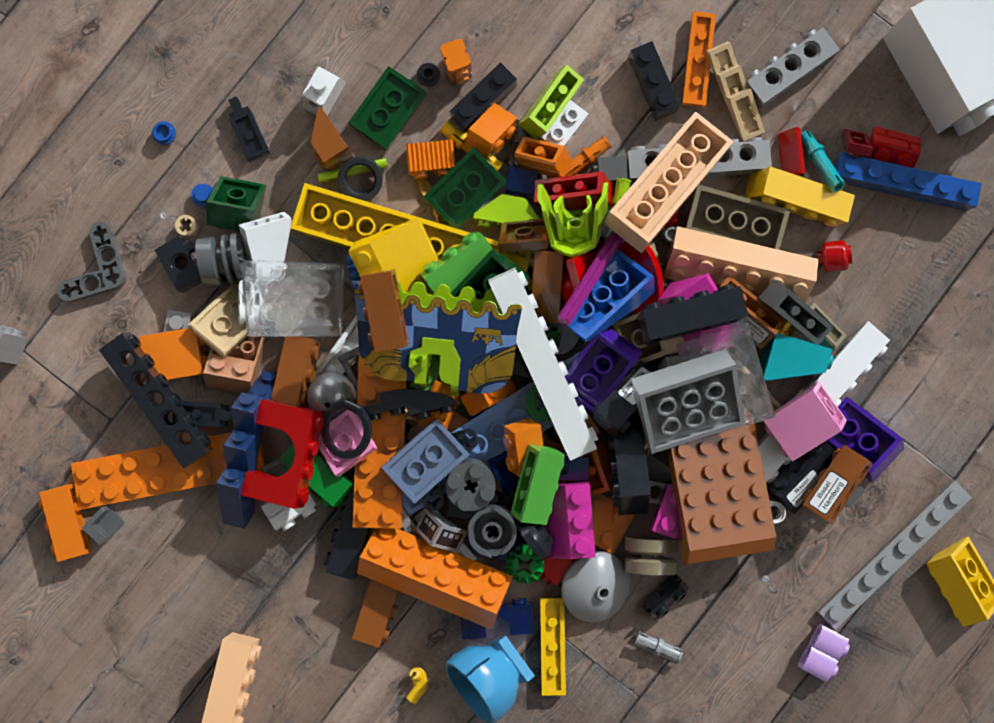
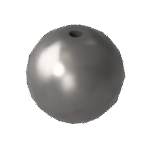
M327 372L319 375L311 382L308 388L307 403L309 408L321 411L323 415L332 404L338 401L349 399L356 403V389L353 382L347 376L338 372ZM343 408L338 410L331 418V421L339 415H341L347 409Z

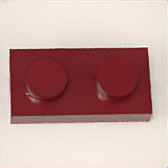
M844 129L841 138L849 155L857 158H862L863 155L870 157L873 146L868 135Z

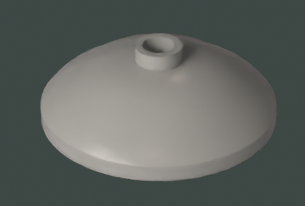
M595 551L596 557L576 559L564 575L561 587L563 602L571 614L586 622L606 620L621 609L628 597L630 589L629 573L624 572V564L621 560L607 552ZM605 589V592L600 595V591Z

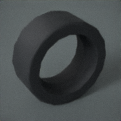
M367 156L349 158L342 165L338 173L340 190L346 196L368 201L374 198L382 187L383 174L380 166ZM356 165H365L374 174L372 188L363 193L353 191L346 181L348 171Z

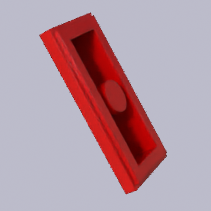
M795 127L778 134L781 170L801 177L805 173L801 130L799 127Z

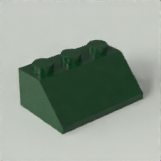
M491 249L455 287L451 295L458 297L461 289L469 286L475 291V297L482 299L486 291L491 289L488 279L513 268H516L517 273L523 270L511 259ZM523 271V274L528 283L529 275Z

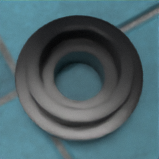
M424 63L417 70V79L423 86H434L440 79V71L435 64ZM431 71L433 75L427 78L424 76V73Z

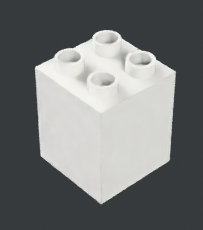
M924 0L911 7L883 37V40L936 133L939 134L953 126L958 136H961L994 116V0Z

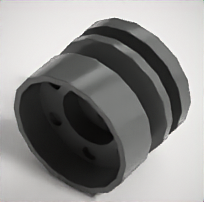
M238 232L231 233L230 240L226 234L222 235L220 246H218L213 236L196 240L197 266L205 288L222 286L224 274L230 284H235L236 276L239 282L248 277V259Z

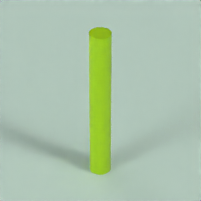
M386 158L374 160L380 166V169L388 167ZM356 165L348 171L347 176L369 172L371 169L365 165ZM340 169L318 173L319 183L338 179Z

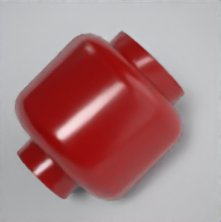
M844 240L825 242L822 245V251H817L818 265H823L826 272L845 271L848 269L849 264H853L851 245H847Z

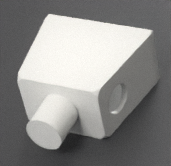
M318 67L302 94L304 109L316 116L317 110L322 107L328 116L346 81Z

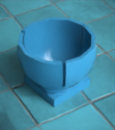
M506 636L492 639L486 645L467 646L456 652L445 665L448 678L459 696L486 723H496L501 720L513 707L519 684L528 682L535 676Z

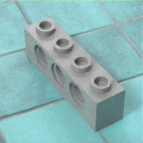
M824 27L817 32L813 29L803 37L804 41L799 45L793 43L784 50L785 55L780 58L777 56L773 57L765 64V69L760 72L756 69L746 77L748 80L746 82L747 86L752 90L756 106L759 109L835 57L840 51ZM804 50H811L814 57H807L804 54ZM785 63L793 64L795 71L787 70ZM766 76L774 77L776 84H769L766 81Z

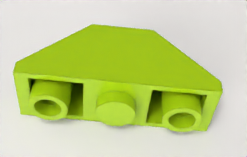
M501 194L475 212L473 219L474 222H478L480 227L491 228L492 225H496L502 228L503 222L536 220L539 217L525 198Z

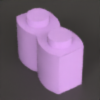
M819 623L799 660L798 667L828 682L838 672V660L841 657H845L850 647L848 644L849 639Z

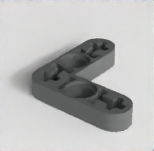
M97 222L91 226L89 231L99 270L61 282L57 287V295L60 299L67 302H76L119 289L125 284L126 273L114 231L108 224ZM100 228L107 231V233L103 234L104 240L107 243L111 242V244L103 245L102 238L96 235L100 232ZM107 249H111L114 253L113 259L109 262H105L102 259V254ZM117 264V267L112 268L113 272L119 275L120 277L116 279L117 283H114L112 281H109V278L112 277L111 269H105V267H111ZM91 278H95L98 283L97 288L93 291H89L86 288V282ZM67 286L71 288L80 287L83 294H81V291L76 290L71 292L70 297L64 294V292L67 291Z

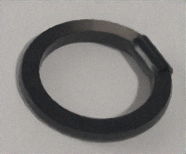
M349 399L332 404L323 415L322 440L327 449L339 458L352 459L358 457L367 449L371 441L372 424L370 417L363 406ZM343 408L357 414L363 425L362 440L357 448L352 451H343L336 447L329 433L331 418L338 410Z

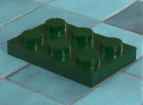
M388 66L348 123L388 151L427 96V92Z
M474 146L423 197L453 228L458 229L507 180Z

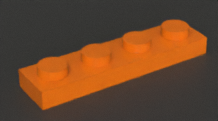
M692 12L681 105L703 108L706 106L711 65L706 51L713 47L716 14Z

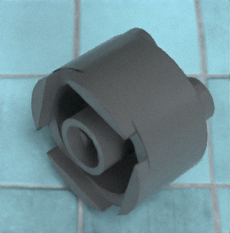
M471 457L465 458L447 475L446 490L448 497L462 511L482 509L494 497L496 486L494 474L490 466L484 461ZM467 480H471L472 483L476 482L475 487L467 486Z
M494 503L486 505L479 509L469 522L468 536L471 546L481 555L488 557L507 553L514 545L518 536V520L511 515V510L506 506ZM496 526L498 528L497 532L493 535L490 534V527Z

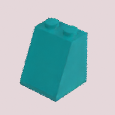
M777 333L763 348L755 378L759 382H768L826 373L827 369L830 370L833 363L832 349Z

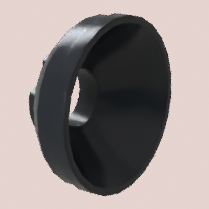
M520 522L517 527L534 553L542 561H545L551 555L552 542L554 541L550 533L542 524Z

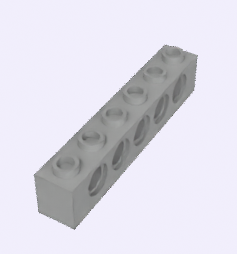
M762 137L749 138L748 142H739V139H731L734 142L724 154L727 162H718L706 177L751 174L764 168L772 167L770 141L762 140ZM667 144L656 145L654 149H645V146H635L627 151V175L631 183H635L648 168L645 160L647 158L655 160ZM746 151L750 155V160H742L739 152Z

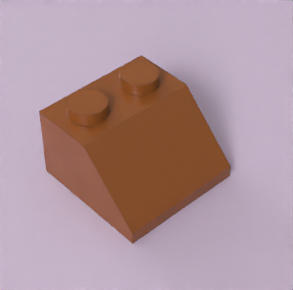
M322 107L319 108L311 138V144L314 147L311 153L322 169L327 167L331 171L345 163L349 158H352L353 155Z

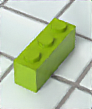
M567 64L560 68L551 77L518 125L535 139L546 134L584 79Z

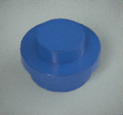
M162 121L153 127L152 136L158 144L168 145L174 141L176 130L171 123Z
M198 184L195 186L191 193L193 202L199 207H207V200L213 188L208 184Z

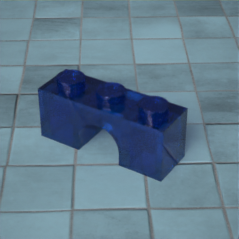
M526 598L512 599V603L502 604L497 617L504 618L508 622L510 635L534 633L531 601H527ZM460 617L462 640L486 638V627Z

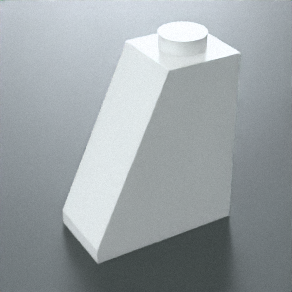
M285 212L239 225L252 278H255L263 285L273 283L276 278H280L282 275L292 222L291 217Z

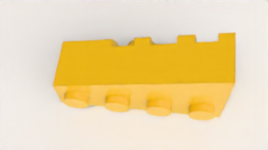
M770 166L750 174L744 197L789 209L792 214L800 215L810 220L823 221L827 226L838 227L840 224L848 223L855 195L841 190L832 192L829 186Z

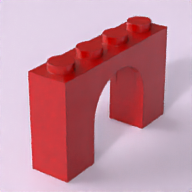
M260 400L256 424L277 428L286 432L294 443L295 459L291 468L281 476L261 471H246L242 496L292 509L305 506L309 498V481L314 474L313 461L319 450L318 437L319 432L323 428V412L275 400Z

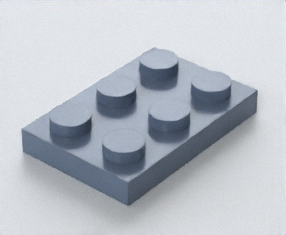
M436 417L381 467L415 504L468 457L469 453Z

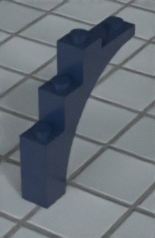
M263 370L248 393L242 392L231 407L234 430L223 445L227 467L216 482L223 524L245 529L255 513L254 499L242 496L241 493L246 471H256L260 444L265 430L264 425L256 424L260 400H271L277 375L276 372Z

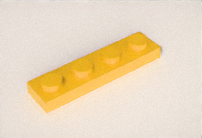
M540 597L542 696L566 695L564 602L562 597Z

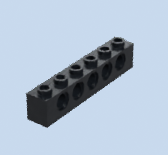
M130 332L121 333L100 348L99 351L181 466L186 468L213 449L210 445L211 440L206 433H201L196 426V418L190 412H186L182 406L183 401L180 396L171 391L168 386V379L156 370L153 358L143 352L140 347L141 342L137 336ZM128 353H131L134 357L133 365L127 363L126 356ZM142 373L148 376L147 385H144L140 380ZM156 392L162 396L161 404H157L154 400ZM170 412L174 413L177 417L175 424H172L168 419ZM183 432H187L190 435L191 441L189 444L183 441Z

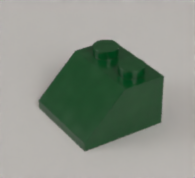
M220 176L207 200V225L240 232V224L260 219L266 185Z

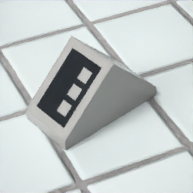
M427 508L415 529L430 546L455 553L459 551L468 534V530Z

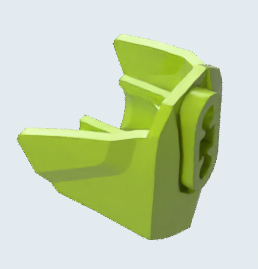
M608 183L603 184L602 196L596 203L595 210L592 207L590 195H587V208L585 210L569 211L564 207L563 196H559L553 205L542 184L538 185L537 199L542 207V214L551 248L571 258L595 248L604 227V217L608 211Z

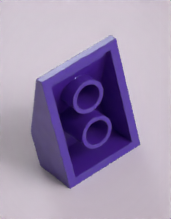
M610 327L593 337L569 368V374L565 376L568 385L573 383L578 393V397L574 399L592 413H595V410L620 384L643 352Z
M846 396L838 408L847 421L841 432L825 442L835 451L846 445L868 459L873 466L865 478L873 483L904 450V439Z

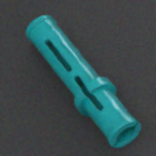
M810 130L802 132V146L807 152V158L816 165L832 192L842 190L846 183L826 156L823 145L817 142Z

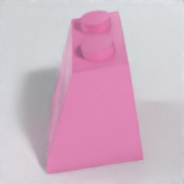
M817 381L770 414L764 422L767 433L772 438L775 437L779 442V449L785 457L789 456L793 462L841 432L847 419L822 384Z

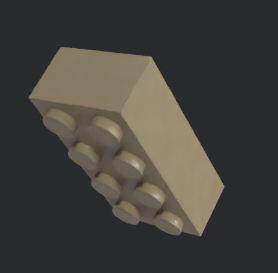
M699 185L693 192L684 228L780 250L790 210Z

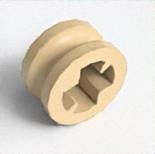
M182 215L175 222L176 231L184 237H192L198 232L197 221L189 215ZM184 221L188 223L189 221L192 222L190 224V231H187L186 229L184 230V232L182 231V229L184 228L182 223Z

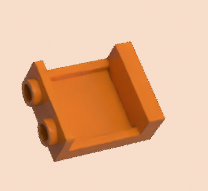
M188 328L139 336L141 349L145 354L147 353L153 358L156 370L159 374L162 373L168 380L203 375L208 355H205L204 352L206 343ZM145 374L146 383H148V376Z

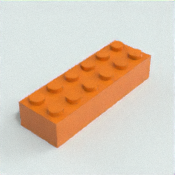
M375 528L360 556L357 574L488 629L493 627L513 577L458 553L430 546L426 540L394 528Z

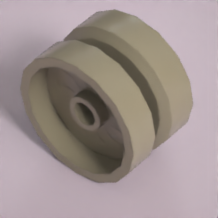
M625 537V550L629 553L640 554V556L625 558L624 572L644 576L677 574L678 561L673 558L663 557V555H673L678 552L677 539Z

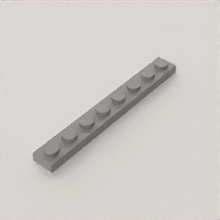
M952 480L826 601L817 612L836 630L972 497L955 480Z

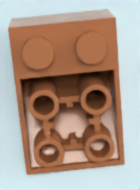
M264 321V324H259L225 358L211 348L203 371L206 387L239 394L242 392L248 393L259 376L269 322Z

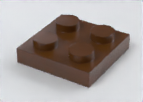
M544 219L503 222L498 241L499 253L515 254L519 251L530 250L532 252H539L543 249H548L549 237Z

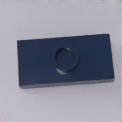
M565 455L564 467L560 472L559 480L588 482L590 456H580L570 461L568 455Z

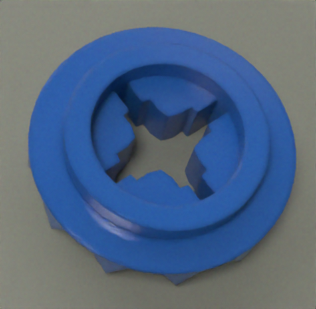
M349 254L346 257V264L351 282L356 290L358 289V281H361V278Z

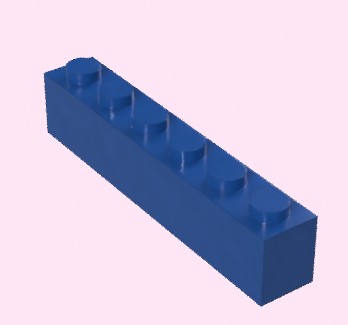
M847 153L839 154L835 158L833 165L846 185L969 211L978 205L982 185L979 182L865 157L857 158Z

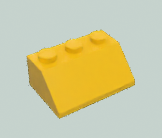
M969 536L936 553L927 562L931 576L935 578L942 595L949 602L954 616L960 621L962 627L986 621L994 613V579Z

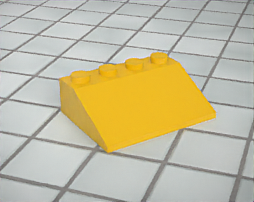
M419 217L355 241L349 249L350 257L360 276L367 273L395 269L397 280L401 283L404 292H409L415 282H422L426 286V292L430 295L433 294L419 274L423 272L425 265L431 261L436 262L439 259Z

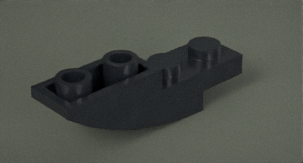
M400 389L380 392V403L365 406L364 409L369 415L371 422L381 420V415L388 413L391 416L404 414L405 409L408 410L409 416L421 420L431 417V413L440 410V414L455 411L454 407L459 406L460 402L455 398L433 391Z

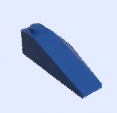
M617 249L575 318L568 325V329L583 341H589L638 308L655 292L654 276Z

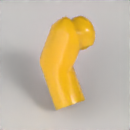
M413 668L409 673L414 687L406 698L413 704L419 701L428 688L427 676L422 668Z

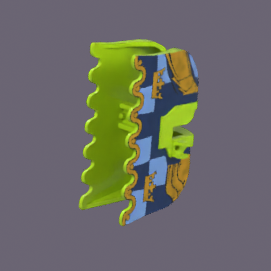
M398 281L409 345L405 348L375 353L374 346L371 347L368 340V332L371 331L369 321L366 322L363 315V306H366L364 296L360 295L359 289L354 291L359 353L364 365L374 375L386 380L414 381V384L427 387L432 366V354L440 355V379L444 383L451 385L452 396H459L460 390L478 394L495 392L507 384L512 376L517 331L522 312L521 304H511L508 306L507 312L503 314L492 289L486 291L484 298L477 299L473 288L467 286L461 289L458 297H453L450 288L445 284L437 286L435 293L430 295L426 292V286L422 282H415L409 292H404L401 283Z

